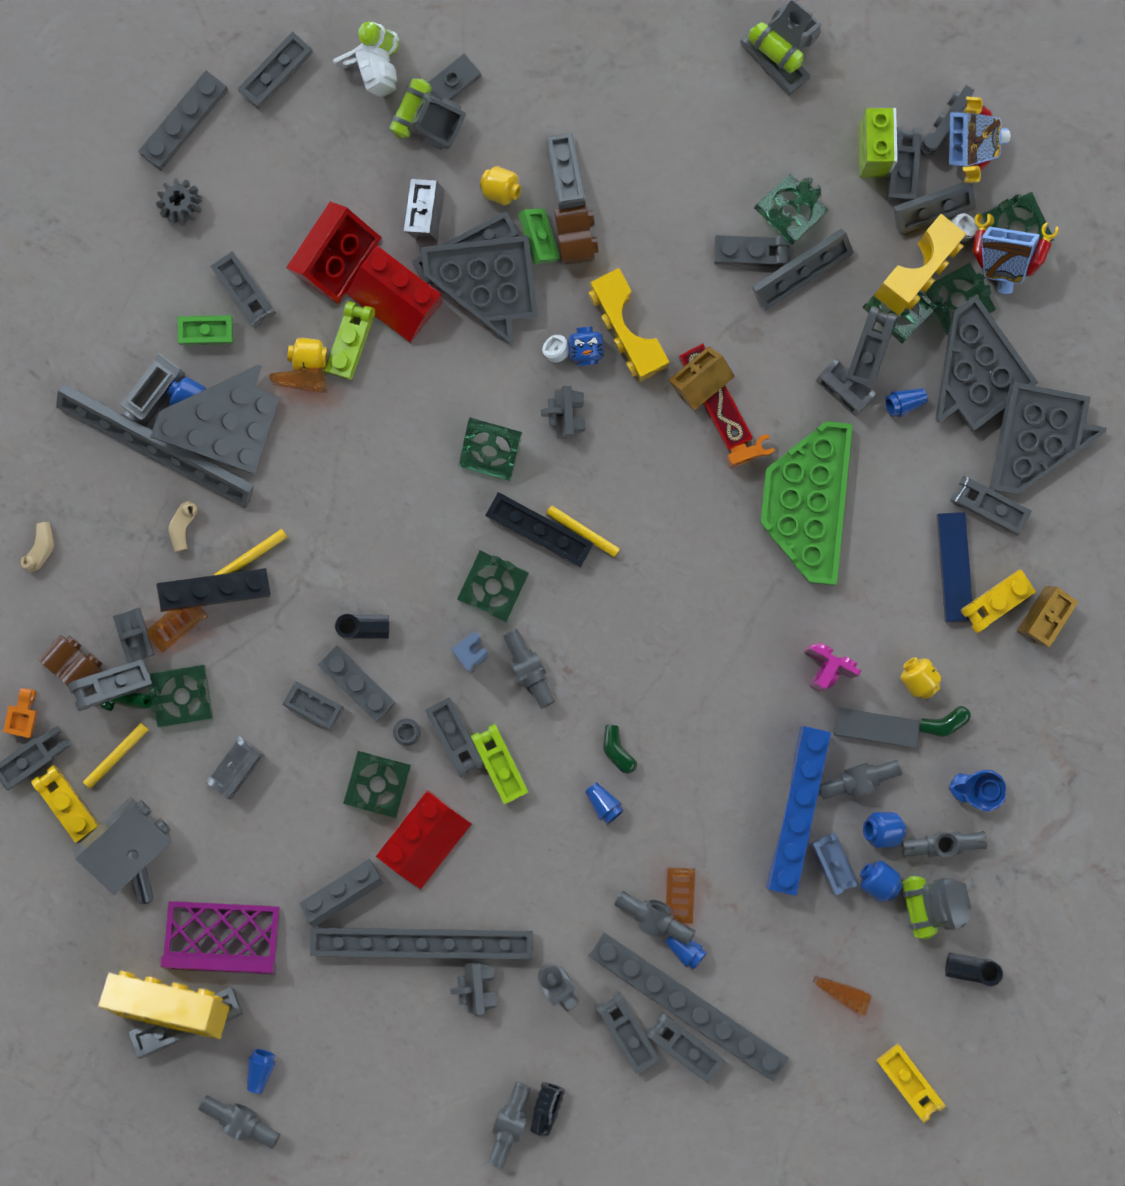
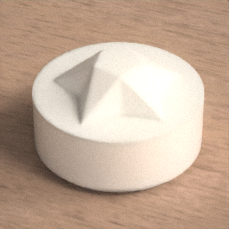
M961 213L951 221L966 233L961 240L962 242L969 241L975 236V231L978 230L975 220L968 214Z
M554 335L546 340L542 351L550 362H561L569 355V344L564 336Z

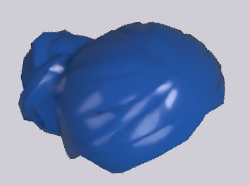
M981 770L972 775L959 773L955 775L949 785V790L956 800L963 803L967 802L972 807L983 811H992L999 808L1006 797V783L1002 776L993 770Z

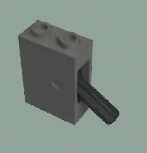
M129 797L75 847L73 852L75 860L113 895H116L132 880L137 902L145 905L153 901L154 898L146 866L172 842L169 833L171 829L161 818L156 820L150 815L152 811L142 800L137 802L134 798Z

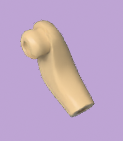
M190 501L183 502L179 506L168 525V534L175 553L188 549L186 528L197 514V506Z
M50 522L36 524L35 544L30 552L21 558L20 564L28 572L39 570L54 549Z

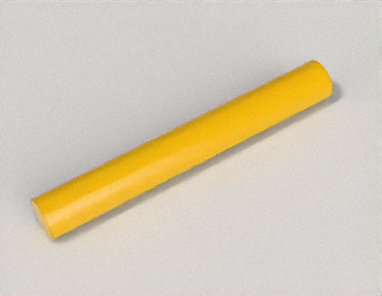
M553 505L548 509L546 513L548 516L579 536L591 541L595 546L615 558L620 548Z
M280 529L214 575L239 571L288 538L283 529Z
M141 722L97 766L83 783L91 789L149 731L148 727Z

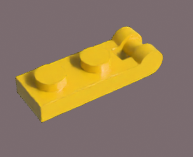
M1020 569L963 607L960 611L964 617L970 619L973 624L971 628L975 633H978L1036 591L1022 569ZM979 608H981L983 613L985 614V616L982 618L977 611Z
M56 765L48 768L47 773L42 777L37 776L31 781L33 787L40 793L75 843L84 839L99 826ZM55 781L59 787L51 792L48 785Z
M898 1043L876 1059L877 1063L923 1123L931 1119L929 1116L936 1110L940 1112L946 1107ZM927 1095L930 1101L922 1107L918 1101Z

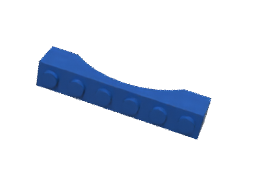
M806 726L800 727L785 812L766 888L769 890L797 895L831 732Z

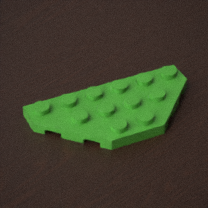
M825 421L765 470L760 524L808 583L837 585L853 424Z

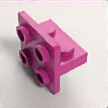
M820 642L807 646L804 651L806 654L823 662L810 687L817 691L833 687L840 675L839 672L850 678L857 677L861 673V670L856 668L858 663L845 656L842 658L834 656L832 654L833 649Z

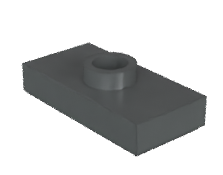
M464 53L428 82L432 88L430 94L440 100L443 97L453 100L481 77V72Z
M297 681L294 682L282 704L332 731L344 709V706Z

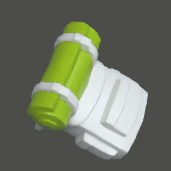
M370 21L364 22L358 31L362 44L352 51L333 59V63L343 69L358 64L366 90L376 96L384 97L396 91V69L390 63L389 56L394 55L398 51L400 38L396 32L385 29L381 24Z

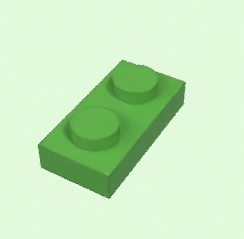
M545 208L521 211L518 215L524 235L529 237L530 254L533 264L552 263L560 259Z
M232 315L177 316L179 345L233 344Z

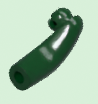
M133 692L100 703L99 706L107 711H112L115 704L130 709H146L151 706L152 697Z
M958 706L943 718H922L919 732L939 737L949 736L970 721L971 713L965 706Z
M606 725L603 744L604 753L621 772L625 774L634 772L637 769V761L622 747L619 726Z

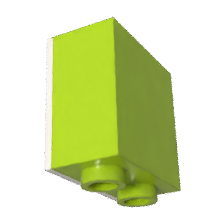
M866 108L858 125L859 177H889L897 163L896 108Z

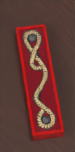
M703 343L679 355L683 367L706 349ZM725 385L703 403L728 452L731 451L730 449L753 439Z

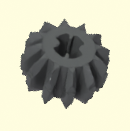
M174 178L173 186L171 187L168 183H164L163 186L166 191H157V195L161 199L156 202L158 209H162L160 215L163 218L169 217L171 224L179 220L181 225H185L187 217L191 221H195L193 212H201L202 209L197 204L203 201L201 195H197L198 188L195 185L190 187V182L186 179L180 185L178 179ZM182 198L183 200H181L180 202L181 205L176 206V204L178 203V199Z

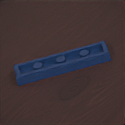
M966 513L937 514L945 622L970 621L960 611L972 602Z

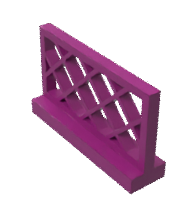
M169 901L164 953L161 956L160 967L165 970L275 975L280 907ZM175 908H186L192 915L181 927L174 920ZM192 909H200L196 914L192 911ZM207 909L214 910L220 917L209 928L198 918ZM219 910L228 911L224 915H222ZM234 911H242L248 919L235 930L226 918ZM246 911H251L255 913L250 917ZM262 912L273 913L272 924L262 931L254 919ZM196 920L205 931L192 941L183 930ZM224 921L232 930V933L220 943L211 931ZM251 922L260 934L247 944L239 935V932ZM173 925L177 928V930L174 933ZM270 930H271V939H269L268 936L266 935ZM181 933L190 945L182 952H171L172 940ZM209 935L218 946L210 953H202L196 944ZM234 936H237L245 946L237 955L229 954L223 947ZM262 937L270 944L269 956H258L251 949ZM194 948L197 951V953H191L188 951ZM221 949L225 954L215 953ZM248 950H249L250 953L252 954V955H243V954H244L245 952H247Z

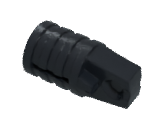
M547 1082L541 1083L539 1096L534 1106L531 1132L539 1136H549L559 1114L558 1111L566 1091L564 1088Z

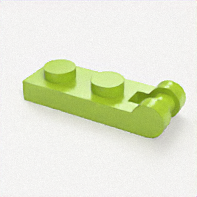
M351 301L346 303L344 316L325 368L327 374L352 381L374 319V308L368 306L364 308L358 307L357 303ZM355 317L361 318L359 325L353 324Z
M496 724L488 727L489 730L481 734L476 732L471 735V738L503 804H506L529 792ZM494 739L497 747L487 751L484 744Z

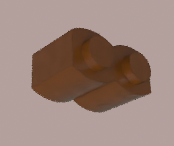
M587 205L565 209L555 208L554 214L562 265L594 261V253H599L597 237H592L590 227H595L593 211H588Z
M59 635L38 659L42 665L67 686L75 680L104 671L100 667L103 663L92 653L86 656L79 650L82 645L70 635L67 638ZM91 687L86 688L85 692L87 693Z

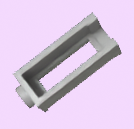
M158 353L153 363L125 400L119 404L126 410L123 415L136 423L140 420L147 425L169 396L167 393L174 381L179 382L185 375L183 370ZM161 369L167 376L141 409L135 405V402Z

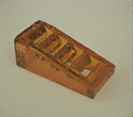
M323 368L269 374L270 381L276 386L328 393L327 375Z
M201 607L168 611L147 631L151 640L163 653L197 627L208 616ZM177 614H179V616L186 623L185 626H183L181 622L177 619ZM168 621H170V623L178 631L176 634L168 626ZM159 628H162V630L169 637L168 641H166L160 634V632L158 631Z
M667 867L666 904L671 909L687 910V915H674V919L681 923L693 924L695 868ZM673 876L688 877V882H674ZM672 888H688V893H674ZM672 898L688 899L687 904L672 903Z
M814 977L813 982L819 988L857 1013L866 1016L872 997L870 993L827 978Z

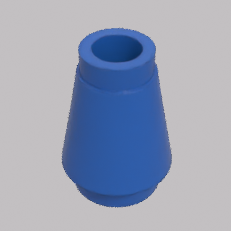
M923 388L893 391L885 398L886 409L890 416H897L899 418L928 402L927 393Z
M598 782L585 791L600 821L604 820L606 824H609L623 813L624 810L620 806L622 803L600 786Z
M671 936L665 941V944L669 946L686 968L689 966L692 970L698 966L707 954L702 949L703 946L691 940L688 946Z
M255 1049L252 1055L248 1057L247 1090L249 1092L263 1093L276 1064L274 1053L263 1049Z

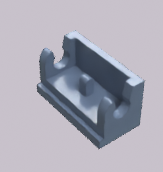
M476 631L451 649L470 674L474 672L473 668L484 661L488 655L486 648L479 651L476 647L482 641Z
M835 832L810 843L832 894L838 895L843 893L845 889L857 886L858 882Z

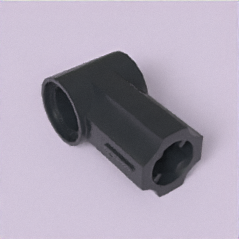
M342 614L335 622V630L340 637L347 640L389 639V615ZM349 619L355 622L356 627L351 634L341 632L340 626L344 620Z
M949 952L946 959L945 976L982 983L986 986H995L1001 982L1003 970L994 960ZM988 965L994 966L995 975L991 979H984L982 977L983 968Z

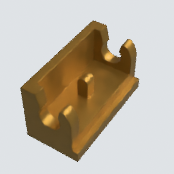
M709 346L668 381L682 401L685 400L689 407L695 410L732 380L735 375L723 355Z
M1045 586L1017 629V632L1034 639L1033 642L1038 645L1050 647L1079 601L1057 586Z

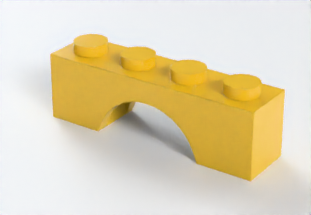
M940 214L917 243L923 254V267L910 269L897 265L874 296L899 316L905 308L911 311L921 298L917 295L918 292L921 290L925 293L935 281L932 275L934 273L940 275L949 264L946 260L947 257L951 256L954 258L964 246L960 241L966 233L944 215Z
M620 268L590 282L591 291L588 292V295L595 307L599 305L603 315L600 317L607 330L612 329L616 337L613 339L616 349L620 354L624 352L628 362L625 364L632 377L637 376L639 382L668 368L670 362L658 339H645L634 335L623 321L622 310L631 298L632 291Z

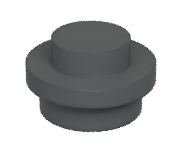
M406 718L396 723L393 735L399 744L411 746L419 740L421 729L416 721Z

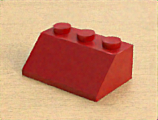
M329 202L286 269L308 286L339 304L351 286L360 266L376 248L382 237L347 207Z
M378 245L360 266L347 292V295L363 308L365 306L374 308V316L409 343L413 341L443 303L441 293Z
M427 790L377 853L376 857L398 875L419 889H422L472 823L430 790Z

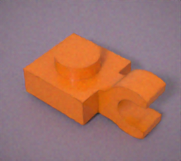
M769 434L761 435L757 439L755 446L747 447L746 444H742L730 449L731 453L726 458L729 468L750 462L761 456L773 454L774 448L765 450L761 446L763 441L770 438Z
M20 689L17 706H8L3 729L4 733L27 738L33 737L38 711L30 708L34 702L36 690Z

